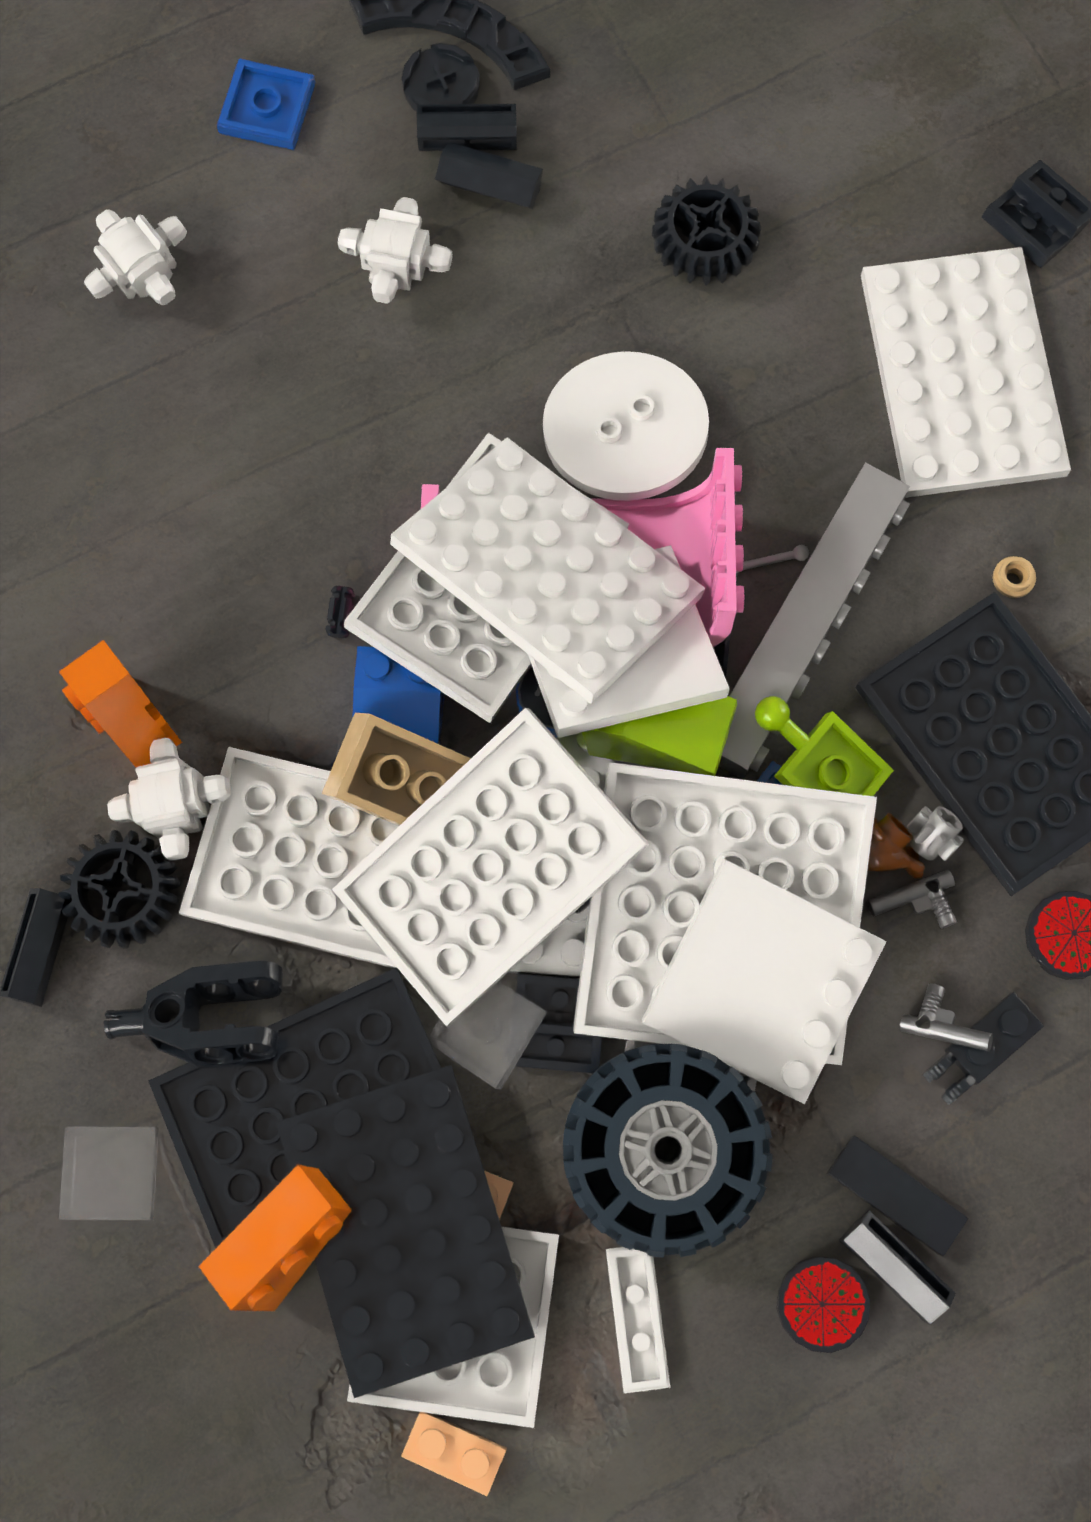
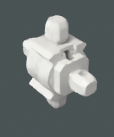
M400 198L396 202L393 211L380 208L378 220L369 219L364 233L362 229L349 227L340 231L338 238L339 249L344 253L354 256L360 254L362 269L370 271L369 282L372 283L373 298L377 302H391L395 297L397 289L410 291L412 280L421 281L426 267L429 268V271L434 272L450 270L452 251L447 247L437 244L430 246L429 231L420 229L422 223L421 216H418L417 201L412 198Z
M105 210L96 218V224L102 234L98 240L100 245L95 246L94 253L104 267L100 270L97 268L93 270L84 281L92 295L96 299L103 298L113 292L112 288L118 285L128 299H133L137 293L140 297L150 295L160 305H166L172 301L176 295L175 289L169 281L173 274L170 269H175L177 263L168 247L170 245L175 247L187 234L180 220L176 216L168 217L159 222V227L154 230L143 215H138L134 221L131 217L121 219L111 210Z
M157 739L150 746V762L152 764L136 767L135 771L138 780L130 781L128 786L129 794L126 793L114 797L108 802V815L110 819L119 823L134 821L159 839L162 853L168 860H179L186 858L189 852V836L186 834L203 829L200 818L208 817L209 803L215 804L225 801L231 796L229 779L225 776H203L196 769L186 764L179 758L177 747L171 739Z

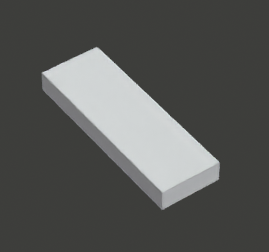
M624 1247L606 1249L623 1392L632 1393L670 1388L653 1256H648L646 1252L635 1249L629 1250Z

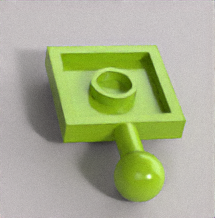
M769 696L762 699L756 706L755 719L758 725L768 731H778L796 748L774 775L783 785L873 797L894 771L833 711L826 713L807 735L790 719L789 707L783 699Z

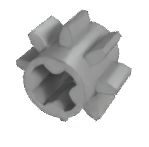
M925 806L907 825V828L913 832V839L909 842L911 847L920 856L928 860H934L939 854L946 861L964 842V839L957 835L963 829L962 823L950 810L938 806L933 812Z

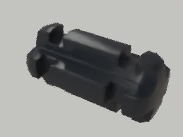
M334 586L331 589L332 596L334 597L330 598L327 614L329 625L325 627V630L330 637L347 638L349 632L344 628V621L353 610L354 604H352L351 599L355 598V594L350 587Z

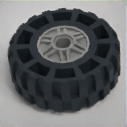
M652 1044L623 1052L604 1063L590 1076L577 1093L567 1116L563 1136V1162L572 1195L579 1208L583 1210L595 1228L602 1234L605 1233L614 1239L616 1244L626 1249H635L646 1252L648 1256L664 1258V1255L679 1254L680 1257L697 1254V1250L711 1246L713 1248L726 1241L725 1237L737 1227L739 1229L743 1227L750 1219L749 1213L756 1202L760 1203L767 1188L764 1184L767 1173L772 1168L773 1155L770 1154L769 1138H772L769 1122L765 1120L761 1109L762 1104L755 1091L750 1089L743 1080L744 1077L738 1071L718 1059L717 1056L704 1050L681 1044ZM665 1136L674 1137L678 1144L675 1155L667 1160L657 1158L654 1153L657 1141Z

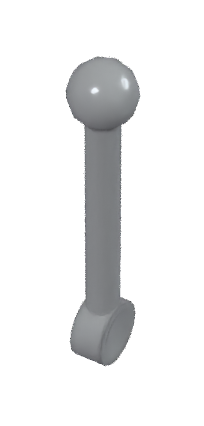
M798 545L793 551L744 561L743 570L791 559L804 561L809 557V549L805 545Z

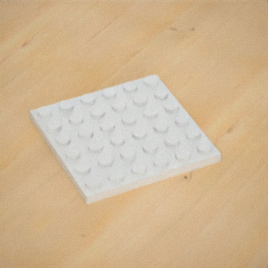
M608 762L604 793L649 845L590 898L573 1031L576 1034L660 1044L685 1045L644 1024L641 1019L723 859L860 928L877 797ZM848 1019L826 1061L827 1064L842 1065Z

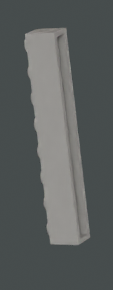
M865 462L729 696L737 700V708L719 767L741 779L745 778L749 769L758 772L770 750L764 747L763 744L770 732L777 736L779 732L768 731L758 725L755 719L757 704L769 696L779 697L786 703H788L790 697L799 700L811 677L804 674L810 662L813 661L818 665L831 644L830 641L824 639L831 626L838 630L851 609L850 606L844 604L851 591L859 595L871 574L870 571L864 568L871 557L879 560L891 539L884 535L890 523L898 526L909 508L910 503L904 501L910 488L909 485Z

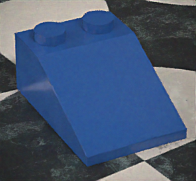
M357 646L353 716L355 713L371 714L440 745L444 693L376 648Z

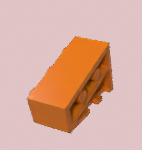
M104 640L59 671L68 684L62 689V692L77 711H80L88 723H91L99 734L106 731L135 767L152 764L150 762V746L154 740L169 738L176 747L182 743Z
M297 1165L198 1267L230 1310L275 1311L327 1242L341 1230L343 1221L352 1209L319 1168Z

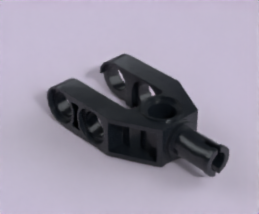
M249 961L191 967L147 991L146 1003L142 1008L107 1010L104 1017L106 1019L112 1018V1020H104L105 1034L109 1039L145 1035L157 1050L195 1066L271 1059L277 1054L278 1029L274 1031L260 1026L237 1028L234 1024H227L225 1029L199 1031V1009L202 1005L275 998L282 992L283 968L269 961ZM178 1015L174 1020H172L171 1022H169V1021L171 1020V1018H173L174 1016Z

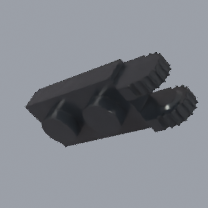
M1012 992L970 1028L993 1034V1043L990 1051L952 1043L944 1050L946 1054L926 1070L923 1076L929 1083L937 1080L955 1062L965 1075L958 1082L950 1085L945 1090L943 1096H941L949 1105L973 1084L977 1085L1040 1031L1044 1025L1021 999Z

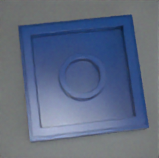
M238 59L217 123L219 134L295 150L316 84L314 75Z

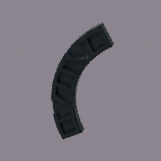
M349 0L363 35L392 28H424L440 31L460 38L485 53L499 66L514 90L550 78V68L533 41L524 32H520L506 21L505 15L481 1Z

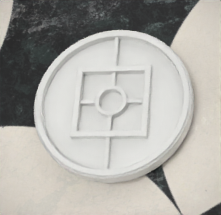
M640 352L603 354L577 365L566 373L553 388L546 402L543 414L545 447L550 460L558 472L568 482L582 491L610 500H640L670 490L683 481L697 466L704 453L708 439V409L697 384L675 364L660 357Z

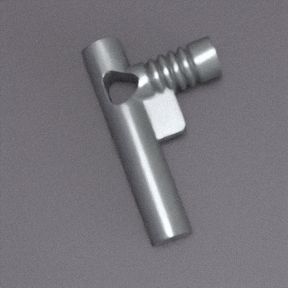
M950 870L942 871L867 900L868 908L873 916L911 903L916 914L930 909L934 910L933 912L936 914L935 917L938 918L937 921L941 929L957 923L954 914L951 913L952 909H949L950 905H948L947 898L944 897L945 894L943 892L944 889L955 886ZM930 882L936 883V893L931 892L925 884Z
M928 984L918 1017L903 1014L901 1018V1032L984 1051H990L992 1047V1033L954 1025L955 1013L940 1008L945 988L937 984ZM930 1022L928 1029L920 1028L923 1023Z

